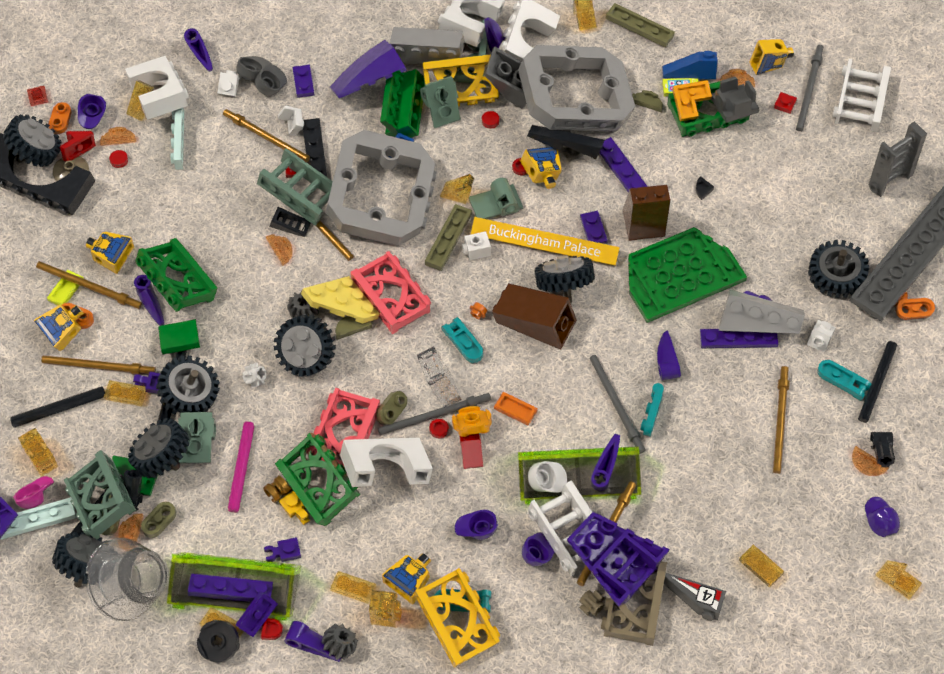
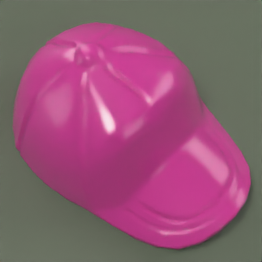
M44 476L22 487L13 497L16 504L23 509H32L44 502V490L52 485L54 480L51 477Z

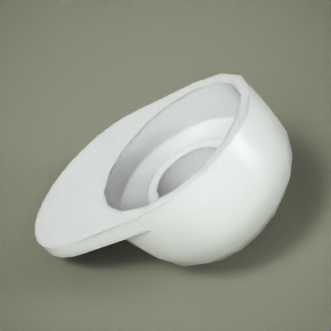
M543 461L535 463L530 467L528 481L535 491L559 493L567 483V475L565 469L559 463Z

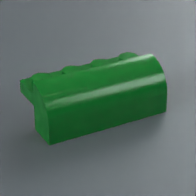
M417 69L401 73L400 70L392 73V77L386 79L380 123L386 127L385 134L388 136L396 137L398 133L413 138L419 136L423 106L420 89L425 87L424 76Z

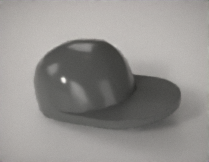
M258 56L240 57L236 70L243 79L253 81L266 65L272 63Z
M268 64L257 74L254 82L260 93L272 96L279 92L287 83V78L280 68Z

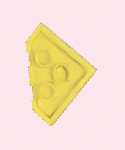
M349 276L306 287L301 292V295L311 307L319 309L320 306L329 309V313L341 317L347 315L356 318L355 321L362 324L377 320L380 314Z

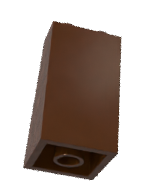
M667 184L629 189L623 206V215L629 241L665 237L671 201Z
M510 283L502 291L498 303L494 305L492 310L496 323L560 350L577 321L568 297Z

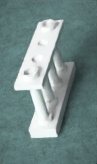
M849 59L848 64L843 66L841 75L845 77L838 107L835 106L832 117H836L835 124L839 123L840 117L868 122L871 125L870 131L878 132L891 67L884 66L882 73L879 72L877 74L852 69V59ZM851 75L877 81L876 83L880 84L879 86L871 87L848 82V78ZM846 89L874 94L877 99L869 101L845 96ZM843 103L867 107L871 108L874 114L866 115L842 110Z
M571 480L564 485L561 496L539 507L535 500L531 501L528 507V514L531 520L537 523L559 557L563 570L568 571L569 575L573 576L578 568L576 564L582 560L578 554L571 557L565 547L570 545L567 542L569 536L560 540L554 530L575 519L583 523L592 511ZM565 502L569 503L573 509L571 513L552 523L548 522L544 513Z

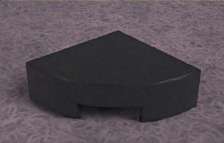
M701 176L696 183L698 197L703 200L714 190V186Z

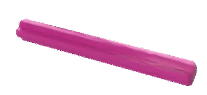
M246 421L243 424L228 503L229 512L237 513L239 511L255 427L253 422Z

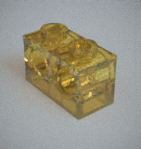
M36 428L18 437L22 448L41 477L58 467L53 454Z
M372 590L369 605L371 625L396 628V622L401 620L402 609H400L401 601H398L397 593Z

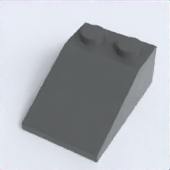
M494 47L484 75L507 101L523 108L527 103L518 71L522 61Z

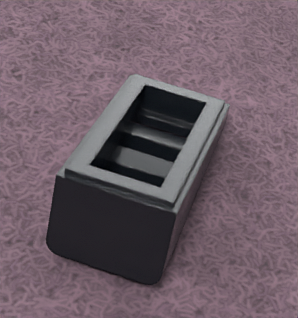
M277 207L269 227L305 237L311 222L299 215ZM287 219L290 220L288 225L285 224ZM294 221L297 222L295 228L292 227V224H293ZM301 223L305 224L302 231L299 230Z

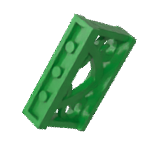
M720 81L709 84L711 94L720 89ZM673 93L668 94L667 105L673 114L681 137H692L696 133L710 132L720 127L727 128L736 123L743 124L750 117L746 116L726 123L719 111L714 116L698 111L699 117L698 119H693L694 122H680ZM703 101L695 102L698 103L696 106L697 111L701 108Z
M177 238L170 239L168 243L138 250L135 260L137 266L146 274L147 278L154 284L158 292L162 294L175 312L188 306L205 301L209 303L214 300L218 287ZM167 266L173 270L181 271L185 275L183 283L166 276ZM184 291L188 293V296L182 297Z
M308 433L304 440L283 459L280 458L275 465L315 522L319 525L327 526L340 511L361 494L357 490L358 487H352L349 477L346 475L345 467L338 464L335 453L325 446V439L319 434ZM310 446H315V448L317 449V454L313 456L312 451L310 450L308 455L309 460H307L306 450ZM299 456H301L302 461L292 465V463ZM310 468L327 469L325 490L319 487L310 489L307 487L312 477ZM303 469H305V470H306V478L302 480V478H301L300 476H301L302 473L305 474V471L303 470ZM343 485L345 495L340 499L334 498L333 492L336 494L342 493L338 491V487ZM316 492L324 494L323 496L319 495V499L315 498ZM330 501L335 502V504L325 512Z

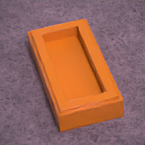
M505 392L501 394L494 406L495 410L527 426L538 411V408Z

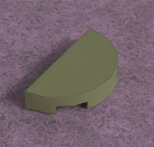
M647 90L632 94L636 105L662 113L663 102L659 99L658 94Z
M346 316L336 326V339L338 340L373 328L372 323L366 322L362 324L356 322V318Z

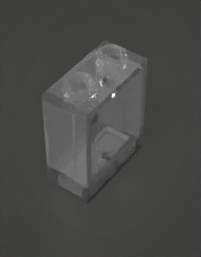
M433 346L417 354L426 381L444 409L461 401L462 399L451 372L435 347Z

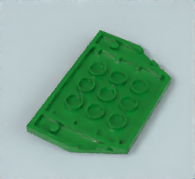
M695 227L628 254L629 295L646 323L747 281L746 274L730 249L724 245L717 244L713 241V238L704 235L702 231Z

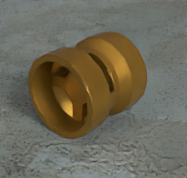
M280 475L274 478L273 483H268L263 487L264 492L273 503H276L281 495H286L291 491L288 483Z

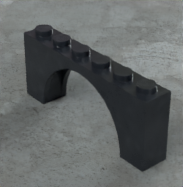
M0 133V187L4 188L7 186L16 194H25L32 201H41L45 207L50 208L52 206L61 214L66 215L68 213L73 216L95 183L92 173L75 166L68 175L54 183L47 185L25 183L15 176L13 168L15 155L12 154L14 150L7 148L8 144H5V139H3L4 134Z

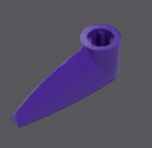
M488 17L484 19L488 46L492 52L494 47L499 49L505 37L499 24Z
M194 28L186 30L184 39L200 63L211 72L213 70L212 63L202 37Z
M146 275L137 276L134 280L137 295L159 326L164 325L162 309L151 281Z
M668 330L662 334L657 349L658 371L661 381L681 377L679 362Z
M613 435L595 466L591 477V485L597 491H603L609 485L621 435ZM600 477H603V481H605V483L601 482V484H597V480H595V478L599 479Z
M292 621L284 640L287 645L337 662L341 660V658L336 660L334 655L329 656V651L323 650L324 645L321 643L323 636L309 629L303 622Z

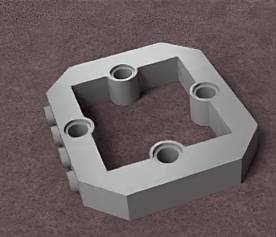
M536 45L523 58L518 69L529 115L550 130L618 131L635 108L623 62L603 47ZM543 68H561L564 71H572L573 69L600 70L603 82L598 89V94L601 98L609 101L611 109L594 108L586 102L579 104L578 108L553 107L549 92L554 84V79L551 75L544 73Z
M363 130L342 141L326 213L342 233L399 246L420 234L421 228L425 229L427 218L424 215L425 212H429L431 203L428 202V197H432L434 186H431V182H435L437 171H434L435 162L420 143ZM355 154L379 159L380 165L385 169H393L397 164L418 169L415 185L412 187L408 198L410 210L407 222L386 217L385 211L380 207H372L368 213L343 207L345 193L354 188L357 178L356 171L351 168Z

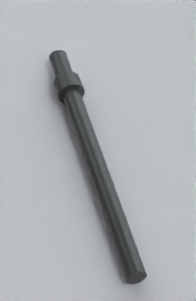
M817 45L815 55L812 56V67L796 126L797 131L802 132L818 68L823 60V45Z
M592 355L589 359L628 432L627 436L630 442L634 443L639 454L645 452L646 449L640 440L641 436L638 430L631 423L596 355Z
M489 393L477 397L473 395L467 397L464 401L379 427L378 432L380 435L458 411L464 407L477 406V404L490 401L491 396Z

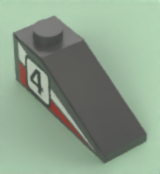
M666 573L664 585L697 614L702 615V618L709 621L718 620L726 594L725 590Z

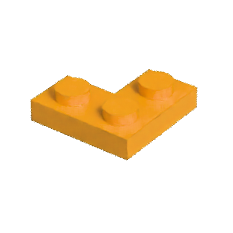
M708 80L675 85L672 88L680 122L698 119L699 115L695 102L712 98Z

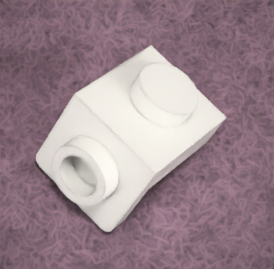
M226 70V73L220 72L218 94L236 97L238 81L241 80L237 72Z
M284 106L278 114V119L286 120L288 122L289 135L296 136L304 126L301 109Z
M818 320L811 332L807 345L825 352L836 327L832 326L829 322Z

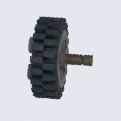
M834 240L833 244L827 241L825 246L822 243L819 245V248L814 250L808 267V275L811 276V283L815 282L814 287L816 289L821 287L820 292L822 294L827 290V296L831 297L832 293H836L835 298H840L841 294H843V298H847L848 294L850 293L852 296L867 278L869 260L865 258L866 254L864 251L860 253V247L857 246L853 249L854 244L851 242L849 246H846L845 240H842L841 245L838 244V240Z
M165 418L163 422L158 420L156 425L154 423L150 424L149 430L146 427L143 430L145 432L143 435L139 434L137 436L139 440L133 441L132 444L134 446L130 447V453H128L129 463L144 478H151V476L156 478L158 474L160 476L164 475V470L167 472L171 470L170 466L177 471L181 465L176 460L183 458L181 453H186L187 449L185 447L189 446L188 440L190 439L188 433L177 421L171 418L169 420Z
M73 532L72 535L68 533L65 537L61 536L58 539L52 563L55 564L56 570L60 569L59 573L61 575L66 573L65 577L68 579L74 577V586L80 588L82 584H87L88 581H90L91 585H96V582L103 584L104 581L109 582L110 579H113L120 555H118L119 552L115 550L114 545L109 546V541L102 542V537L96 540L93 536H87L83 532H81L80 536L77 532Z

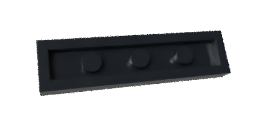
M320 118L303 120L305 151L310 156L307 163L327 177Z

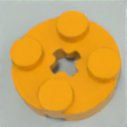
M478 406L461 408L456 416L455 414L452 416L453 428L462 437L477 433L485 434L490 431L489 427L492 424L491 413L487 409L485 411L480 410Z

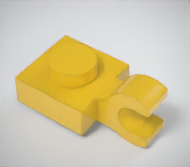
M294 491L279 500V504L290 518L296 515L303 525L310 521L308 513L304 510L306 507Z

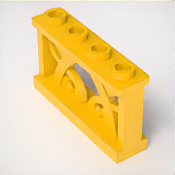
M490 55L423 62L422 64L425 84L430 83L428 71H433L436 80H440L447 76L444 74L445 70H450L451 76L454 78L457 68H461L466 77L474 79L466 91L463 93L457 91L458 107L460 103L467 102V105L478 104L477 101L483 100L485 103H493L495 99L499 98L498 90L483 76L485 65L488 64ZM469 67L474 68L472 73H477L476 76L468 73ZM481 80L487 81L491 85L489 93L483 94L480 92L482 87L486 88L484 84L480 83ZM473 91H475L477 96L468 97L473 93Z
M460 568L416 590L414 593L454 668L500 642L498 629L490 624L488 611L479 604L480 597L475 589H471L468 584L470 582L468 575L465 571L462 572ZM450 581L459 583L460 592H455L452 587L450 595H447V583ZM441 585L442 595L428 597L427 592ZM464 594L466 595L469 601L462 598ZM442 603H444L445 613L439 614L437 608L441 607L443 609ZM449 603L461 606L469 611L466 631L454 625L444 626L443 622L447 619L450 612ZM477 617L481 623L476 624ZM482 629L487 634V640L483 644L475 643L470 637L473 635L475 638H482L478 635V631ZM452 631H457L463 637L460 638L457 634V638L452 639L450 634ZM467 642L476 648L462 657L459 653Z

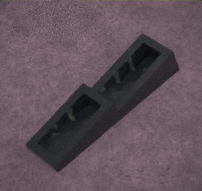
M532 125L527 137L559 151L564 145L593 159H597L605 141L604 139L566 131L550 130L547 127Z

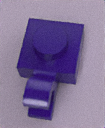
M149 372L148 377L135 374L133 379L134 387H145L146 392L157 394L159 389H156L160 373Z

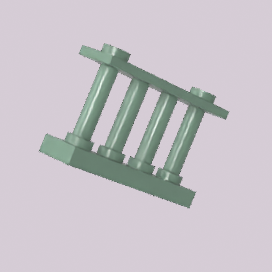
M285 148L281 158L282 163L272 173L263 169L259 174L257 184L313 225H317L323 213L322 208L328 203L333 181L299 158L295 153ZM289 167L296 174L287 183H284L277 177ZM302 178H305L311 184L299 194L292 187ZM319 188L326 194L316 204H313L306 198Z

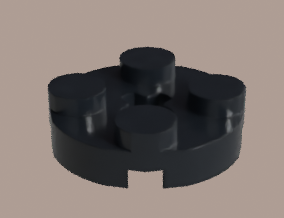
M213 620L207 622L202 626L199 638H197L199 653L205 659L213 662H225L231 659L240 648L238 632L228 621ZM217 635L219 638L222 637L221 646L214 645Z

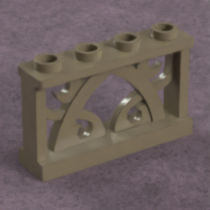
M661 562L654 571L657 573H653L645 582V588L647 586L652 588L650 592H645L643 586L639 588L640 594L647 600L652 601V604H643L634 613L623 604L618 607L619 610L612 612L614 601L611 597L606 598L604 610H607L608 613L607 617L602 618L601 623L604 637L609 636L653 646L667 562ZM641 611H645L648 614L647 617H642L641 614L639 618L637 617ZM615 617H619L621 622L618 625L623 624L626 619L629 621V624L623 629H618L614 627L612 621ZM634 625L640 630L647 632V634L630 631V629Z

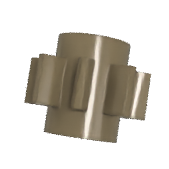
M588 590L580 598L579 602L582 605L579 608L587 616L590 613L595 616L604 608L605 604L602 601L605 598L597 590L594 593Z

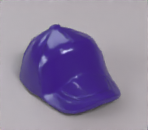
M86 94L80 98L78 102V122L83 128L93 129L99 124L106 110L104 98L93 94Z
M880 497L870 498L865 504V512L872 531L881 537L897 533L900 529V519L896 510Z
M478 510L459 517L454 528L458 536L485 540L496 532L498 524L496 515L492 511Z
M538 532L526 539L522 546L521 554L524 561L530 566H541L551 560L555 551L544 534Z

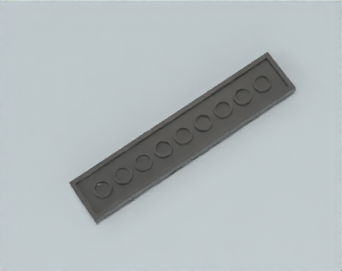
M944 186L849 300L881 322L944 246Z

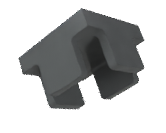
M737 77L720 81V89L711 94L712 102L726 123L759 113V106L755 101L756 90L749 80L745 81V85L737 86Z

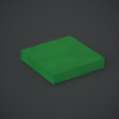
M196 319L158 326L162 355L200 348Z

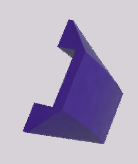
M383 40L355 60L335 80L330 89L340 99L361 90V86L364 84L371 86L383 77L386 79L392 77V73L400 70L402 73L407 71L394 47L386 40Z
M592 512L569 536L567 542L617 606L620 607L628 602L654 573L670 549L664 546L662 548L654 544V541L634 534V531L628 528L625 530L617 526V523Z

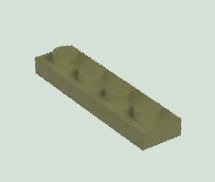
M616 3L613 4L606 14L607 20L665 48L675 35V31Z
M457 204L454 205L425 259L426 266L439 271L443 270L472 215L471 209Z

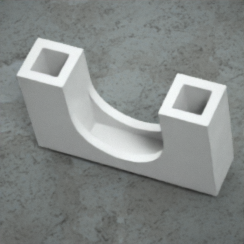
M452 0L451 5L446 7L445 13H441L439 16L438 24L440 25L438 30L463 31L465 43L477 47L483 39L485 24L465 14H476L483 18L490 17L497 21L502 13L505 0Z
M532 0L516 1L512 9L514 14L508 20L510 25L503 35L505 40L502 41L499 47L500 50L520 61L533 49L522 38L521 27L532 28L549 37L556 29L560 15Z
M166 56L125 69L133 92L155 85H164L157 90L138 96L147 120L188 106L186 100L189 98L187 90L184 88L182 80L179 79L172 61L168 62Z
M420 438L343 440L340 457L352 487L372 486L375 474L372 461L376 459H386L400 465L410 485L429 484L433 468Z

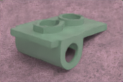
M452 76L425 84V87L420 89L423 102L430 108L434 128L461 120L457 102L456 83Z
M503 177L491 183L490 191L469 197L475 216L478 218L490 219L500 215L503 217L523 209L514 184L509 185L508 180Z
M181 413L180 418H178V424L188 433L190 440H188L189 446L185 447L187 449L186 453H181L183 458L179 460V463H211L212 440L216 439V422L213 418V413Z

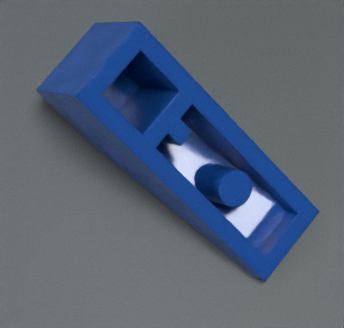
M709 50L696 52L662 66L663 78L716 79L717 52Z

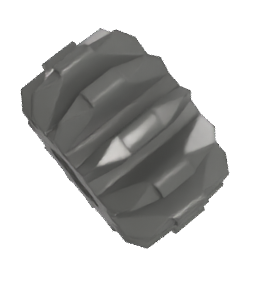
M294 292V297H289L287 308L292 318L301 315H318L319 310L311 307L301 295V292L300 294Z
M335 623L326 629L321 643L324 645L323 650L329 651V656L334 655L336 660L339 658L345 660L355 652L359 640L355 638L356 633L350 631L351 627L345 628L343 623L339 626Z

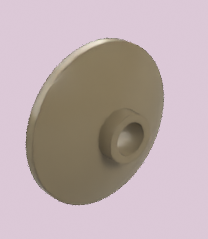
M80 156L66 162L61 158L53 167L55 180L59 181L64 178L75 166L89 171L87 161Z

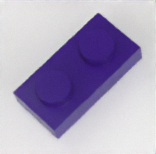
M310 64L294 66L293 74L297 98L315 96Z
M598 210L580 214L587 240L607 244L608 240Z
M259 591L235 625L254 637L278 603L262 591Z

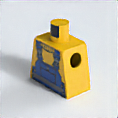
M781 39L758 40L749 63L756 75L782 68L786 58L794 56V51L792 47L786 48Z
M552 147L526 149L520 161L532 182H544L547 189L554 188L556 186L555 180L558 179L562 169L558 150Z
M102 232L98 240L89 237L86 242V248L91 249V255L95 262L118 274L132 252L134 244L129 236Z
M58 305L36 318L34 322L54 348L61 351L81 330L76 320L84 313L77 305L69 311L62 305Z
M424 553L416 560L409 555H405L382 574L383 583L413 605L417 600L414 596L415 591L425 587L430 578L429 570L426 569V566L431 562L430 558Z

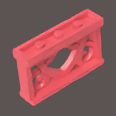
M389 251L362 268H356L350 272L353 282L380 313L379 318L392 334L424 314L430 313L431 301L429 297L422 294L418 283L411 280L408 270L406 268L403 269L397 256L392 255ZM388 265L392 268L391 272H387L386 268H384L383 275H379L381 267ZM375 271L374 276L365 277ZM377 283H379L380 288L373 290L372 287H377ZM383 283L402 287L399 302L392 298H379L383 293ZM412 300H416L420 304L414 310H409L405 307V305L414 307V304H411ZM388 303H391V304H394V305H395V306L392 305L391 308H387V307H386V305H387ZM402 311L406 313V315L396 320Z
M335 388L334 392L330 393L328 397L327 409H324L321 413V423L319 426H316L313 434H319L324 437L326 432L327 438H324L326 441L325 445L328 449L333 448L335 455H340L343 440L369 439L377 419L376 411L380 406V400L375 398L369 399ZM341 401L349 402L351 410L347 411V407L344 404L343 409H337V404ZM355 404L368 409H355ZM354 418H356V422L361 420L362 424L355 425ZM350 419L352 429L358 434L357 436H348L338 443L332 428ZM310 446L306 450V454L308 455L310 450L312 451L313 456L317 454V449L315 448V446ZM336 459V461L338 462V464H341V465L344 466V464H343V462H342L341 460Z

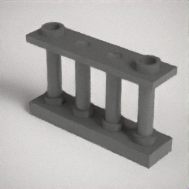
M915 121L909 124L904 139L891 147L884 141L880 145L868 184L870 190L873 193H877L880 197L884 195L887 183L899 175H904L909 179L914 174L927 133Z

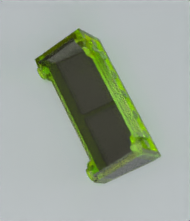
M639 446L619 447L609 485L603 491H597L592 487L591 477L605 448L517 452L520 501L524 500V504H530L533 500L536 502V500L555 499L562 495V492H538L530 486L528 481L530 467L535 463L543 461L556 462L562 465L567 475V482L572 480L582 497L620 496L629 481H632L636 484V487L631 495V499H637L636 495H641ZM600 477L599 479L595 478V480H597V484H601V482L605 483V481H603V477Z
M187 552L174 553L171 559L167 604H173L172 608L185 609V605H195L246 611L251 604L248 601L188 596L191 574L273 582L271 598L278 603L271 615H274L276 620H287V617L293 616L301 565Z

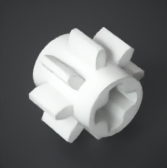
M258 363L244 367L245 371L242 375L246 384H251L252 388L265 384L264 380L267 374L264 367H258Z

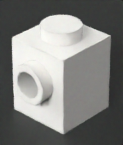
M486 231L464 236L465 244H462V250L464 255H468L469 261L491 256V245Z

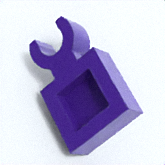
M297 537L277 541L278 547H264L265 552L273 553L271 556L266 557L267 562H273L278 557L281 558V562L301 558Z

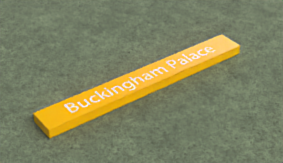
M474 217L470 234L486 231L488 239L571 257L577 256L578 258L584 256V258L588 257L592 261L616 266L620 249L617 246Z

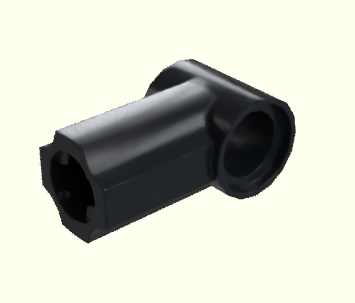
M871 432L870 441L873 444L871 449L875 451L877 464L885 468L894 464L893 433Z
M126 470L123 476V483L136 511H138L139 508L137 507L143 501V495L140 494L143 475L138 470Z

